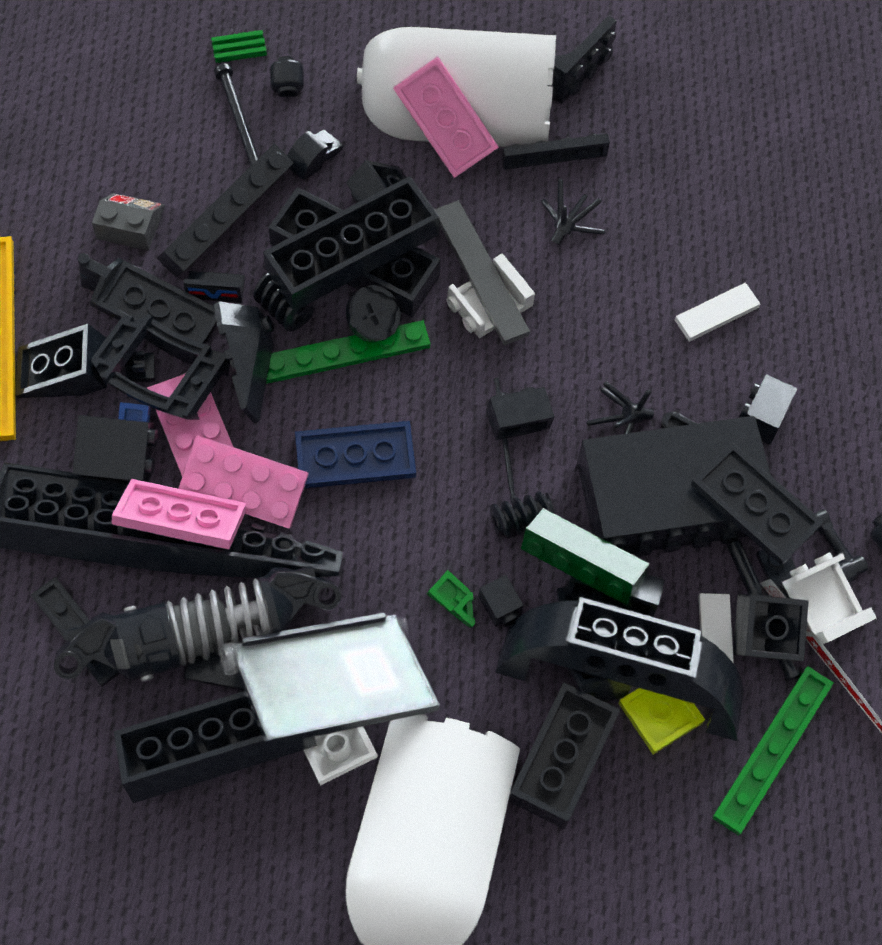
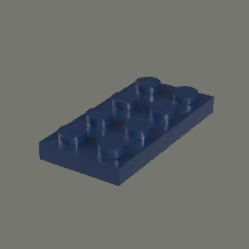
M410 421L295 432L298 469L309 473L304 489L416 478Z

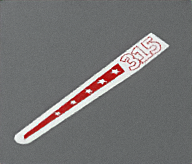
M771 579L760 583L770 596L786 598ZM807 624L806 641L882 733L881 719Z

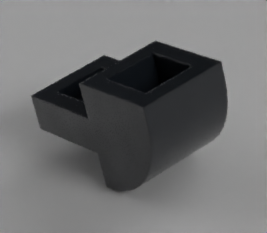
M325 130L315 135L307 131L298 138L287 154L293 162L289 169L304 180L317 173L322 168L323 162L340 153L343 144Z

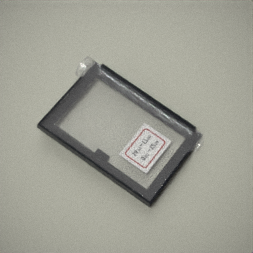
M385 613L246 637L242 638L241 643H226L220 647L223 670L226 675L238 673L266 746L435 712L439 709L438 700L406 638L409 633L406 618L397 619L395 615L386 616Z

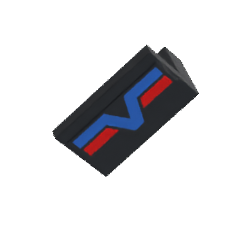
M189 271V278L184 279L183 284L185 292L201 300L242 303L245 275Z

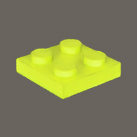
M641 688L633 691L618 702L652 754L657 753L705 721V718L694 703Z

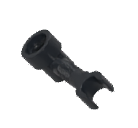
M822 509L814 513L824 522L818 529V532L824 535L832 549L837 553V556L843 553L845 559L839 561V565L848 582L851 583L856 579V576L868 570V564L860 555L852 557L833 529V523L826 510Z

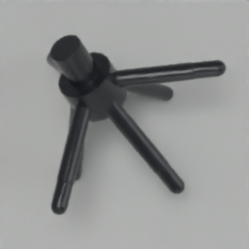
M559 179L558 215L545 199L541 200L545 209L556 221L554 227L557 229L551 241L560 245L565 234L570 235L572 231L605 234L604 229L575 226L579 220L601 203V199H596L576 215L587 199V195L583 194L569 216H567V207L564 206L563 180Z
M605 381L603 385L606 388H601V392L623 408L622 414L588 420L586 424L592 426L618 421L614 425L616 428L628 424L625 434L632 433L635 423H641L644 419L651 420L654 416L652 409L644 408L651 391L646 390L639 403H632L609 382Z

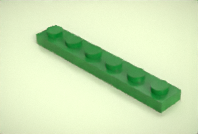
M424 320L399 325L393 335L383 341L374 343L363 341L356 335L274 352L271 354L266 384L428 349L431 344Z
M809 666L804 669L712 819L738 836L742 833L834 682Z

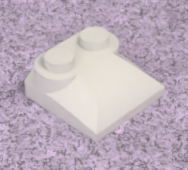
M336 713L327 718L337 717ZM363 726L315 736L317 746L304 750L320 785L378 757Z

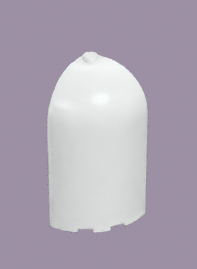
M401 27L385 31L374 37L367 44L363 56V68H358L357 84H362L364 110L376 127L391 136L405 140L429 141L393 87L438 56L498 146L508 147L513 144L524 145L538 141L547 142L553 86L548 85H552L556 35L423 27Z
M415 715L390 721L346 881V901L349 917L355 933L363 945H462L467 940L484 908L520 752L519 747L491 731L483 735L470 730V723L446 718L445 723L427 721L426 715Z

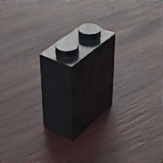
M78 415L72 474L148 481L149 475H153L155 468V459L151 458L152 446L155 447L157 444L158 431L154 429V423Z

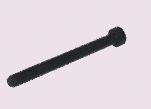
M220 64L214 69L216 79L222 82L251 166L259 157L231 79L233 70L230 64Z

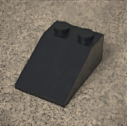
M85 324L19 346L15 396L18 398L82 396L107 388V382L102 379L91 362L92 357L107 337L91 325Z

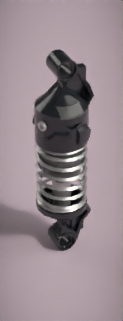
M313 566L298 570L274 567L265 576L259 577L258 580L254 579L253 588L256 598L254 601L250 600L245 584L242 582L239 584L242 603L236 605L231 588L226 586L224 593L227 608L219 600L216 591L211 590L210 600L206 601L203 600L202 595L197 594L195 601L188 602L186 598L182 597L180 604L175 606L168 601L166 605L163 602L137 609L136 606H130L124 609L125 613L117 615L102 612L92 618L86 625L67 630L69 640L56 652L54 670L63 679H73L81 673L91 660H96L110 666L130 681L141 678V681H149L154 678V674L180 668L181 665L185 666L187 663L186 659L189 663L193 664L197 656H202V658L208 660L210 653L214 652V650L218 655L222 656L224 654V646L228 644L230 648L239 647L237 630H239L242 638L253 636L252 626L256 635L285 631L288 629L295 614L305 603L323 610H332L340 603L341 593L339 588L330 579L315 576ZM325 587L332 588L333 593L328 600L322 601L318 599L321 589ZM65 656H72L77 660V664L72 668H65L60 664V660Z

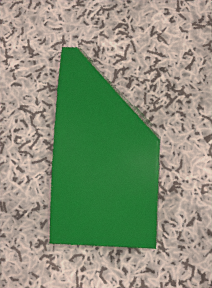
M447 570L426 594L466 626L472 628L475 624L472 606L473 592H470L461 581Z

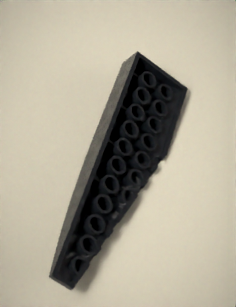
M4 462L0 470V548L131 568L195 575L259 578L268 574L274 567L298 570L313 566L315 576H339L343 552L310 541H305L302 544L296 542L292 535L281 532L278 536L264 531V526L255 523L251 527L240 524L230 549L112 525V514L129 482L120 479L72 474L73 472Z

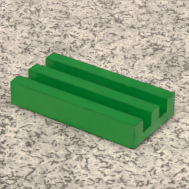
M262 30L211 38L216 63L267 55Z

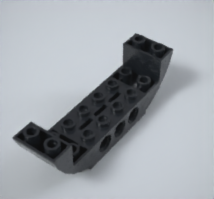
M580 597L579 601H560L533 608L519 616L508 627L495 673L525 681L531 658L546 661L708 707L710 709L706 733L734 741L737 740L744 695L742 680L737 668L729 657L714 643L703 637L701 630Z

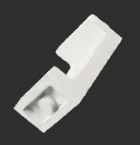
M503 254L495 257L493 264L519 312L522 313L532 307L535 296L534 291ZM470 281L459 288H456L454 284L448 287L447 304L454 313L458 311L463 317L462 321L468 332H475L481 338L495 329Z
M831 553L825 554L814 560L816 566L808 569L807 565L804 564L790 571L792 577L782 582L790 598L809 600L807 624L822 644L828 643L876 619L872 608L862 610L839 565V561L845 559L843 553L832 557Z

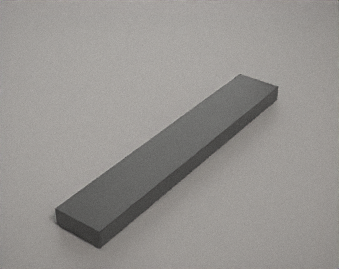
M459 200L434 209L440 217L439 225L503 345L505 346L528 337L530 334L528 326Z

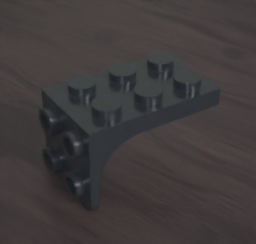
M608 15L574 51L565 55H555L552 85H548L553 86L552 100L562 104L570 95L575 96L581 89L582 82L586 78L590 80L595 75L598 65L601 62H608L613 54L612 43L616 38L615 28L617 20Z

